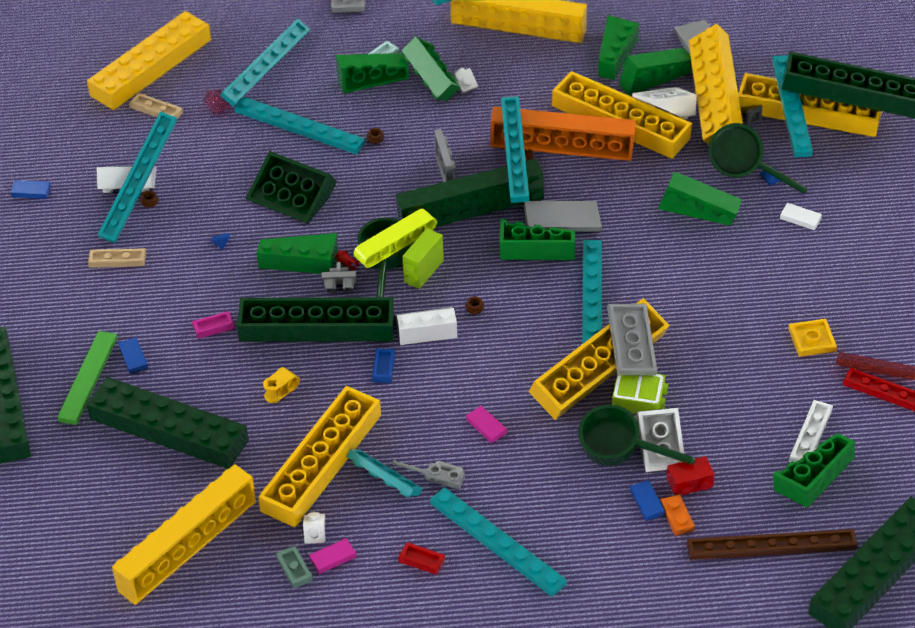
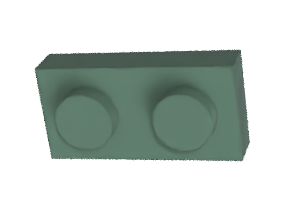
M296 546L276 553V558L293 589L313 581L312 575Z

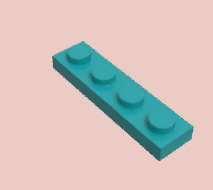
M349 450L347 457L353 460L352 463L355 466L366 468L371 476L382 478L384 484L398 488L400 494L406 497L420 496L422 487L362 450Z

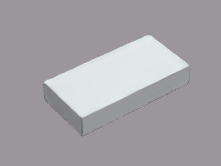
M790 203L786 204L780 215L782 220L812 230L816 229L822 217L820 213Z

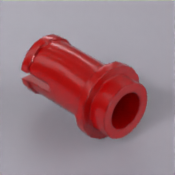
M339 250L335 255L337 262H341L351 271L357 269L351 263L359 266V261L348 255L346 250Z

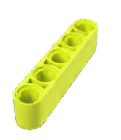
M419 209L358 245L353 255L366 268H370L416 241L427 228L434 230L437 220L426 210Z

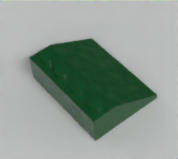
M269 151L246 199L308 224L330 198L337 181L331 174Z

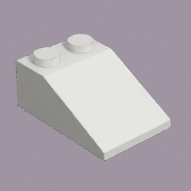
M674 87L632 93V97L672 115H676L681 119H688L689 116L696 115V94Z
M678 408L643 411L636 414L635 418L639 425V439L684 454ZM640 448L645 472L667 470V465L681 462Z

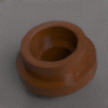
M372 128L367 133V141L372 144H378L384 140V133L379 128Z
M146 191L141 195L140 203L144 207H153L158 203V196L153 191Z
M470 297L465 304L466 311L471 314H479L484 310V302L480 297Z

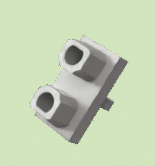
M337 262V268H330V272H322V282L326 293L336 292V284H343V291L353 292L354 286L357 284L356 271H348V267H341V262Z

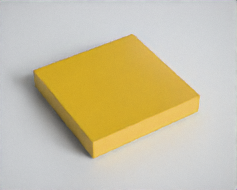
M826 319L789 324L788 330L799 357L837 351V345Z

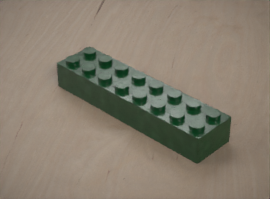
M789 51L781 90L915 119V78Z
M537 159L526 161L529 201L544 199L543 172ZM507 166L395 194L399 220L406 218L419 209H424L437 220L436 227L524 204V202L511 203Z
M394 297L240 298L237 321L239 342L393 341Z
M6 326L0 327V464L31 457Z
M106 377L87 403L90 420L226 469L232 467L249 441L246 425L110 377Z
M910 496L810 599L808 610L810 616L828 628H853L915 563L914 497Z

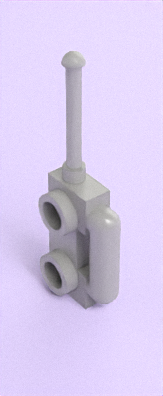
M396 460L392 462L394 466L397 465L422 473L427 481L458 490L465 479L462 467L442 461H436L435 464L430 463L428 469L417 468Z

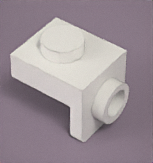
M461 68L455 71L453 76L461 87L459 89L461 94L478 88L471 68Z
M311 512L308 515H304L303 529L304 542L306 544L325 542V514Z

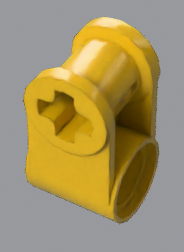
M284 367L279 368L263 382V387L266 390L264 394L265 400L269 403L279 402L297 388L300 378Z

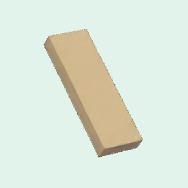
M140 93L129 103L130 108L158 117L160 111L177 117V119L183 113V108Z
M146 248L90 250L88 265L89 268L145 266Z

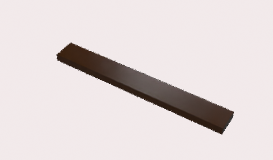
M854 529L687 539L689 560L852 551L858 548Z

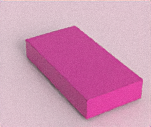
M229 311L192 321L198 339L235 329Z
M482 406L466 415V420L491 443L507 434V428Z
M347 538L309 555V559L318 574L356 558V552Z

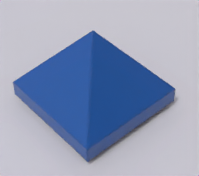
M760 172V175L769 185L780 182L779 179L767 172Z
M225 233L213 236L210 242L224 249L230 234Z

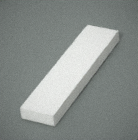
M816 400L813 401L789 457V462H797L803 458V454L816 450L832 412L833 405Z

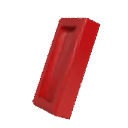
M406 542L398 557V562L435 575L438 574L445 561L444 554Z

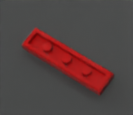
M850 367L843 380L844 386L915 411V390Z

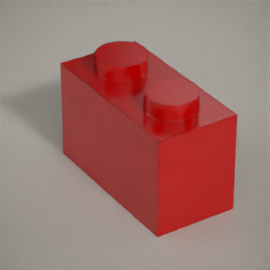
M706 456L695 458L696 462L692 465L684 462L667 465L666 478L674 496L679 494L687 495L691 492L707 490L714 486L715 474Z

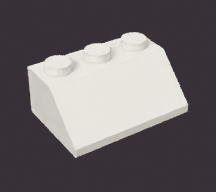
M97 167V189H102L103 193H114L113 189H121L132 167ZM156 167L153 168L142 192L150 191L149 188L155 187Z
M452 307L395 314L400 345L457 338V320L454 308Z

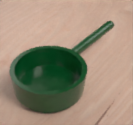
M732 123L721 127L713 135L709 144V157L713 166L721 174L739 178L749 175L758 167L799 192H807V188L804 185L762 162L763 143L759 134L750 126Z
M384 217L367 222L358 232V245L400 220ZM413 243L373 266L379 269L376 297H384L386 269H393L402 265L403 255Z
M607 404L595 407L585 414L579 424L578 436L585 454L592 461L600 465L614 466L621 464L634 454L637 447L692 465L696 462L693 456L638 439L639 425L635 416L624 407Z

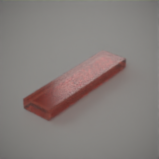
M838 352L837 365L915 380V366Z

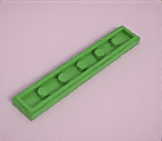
M98 331L57 417L58 422L78 424L118 339L117 334Z

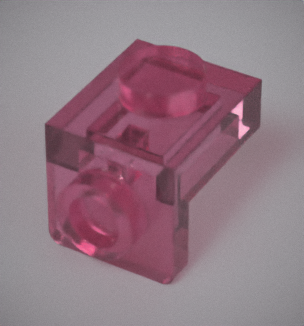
M212 89L206 92L203 99L204 103H207L213 115L230 108L228 102L220 96L222 93L221 89L216 91Z

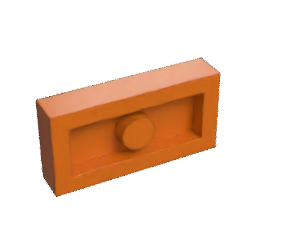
M680 494L660 499L674 536L694 531L695 525Z

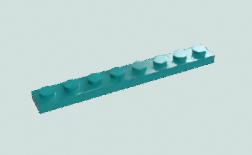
M297 18L220 96L234 107L308 34L310 29Z
M788 55L772 56L773 69L794 158L812 157L813 149L799 93L781 90Z
M519 96L501 98L510 200L511 203L529 202Z
M243 97L235 106L236 113L356 155L365 145V138Z
M160 111L97 234L99 238L114 244L116 243L178 121L177 117Z
M583 240L582 344L602 330V240Z
M445 487L430 499V504L551 597L567 585V579Z

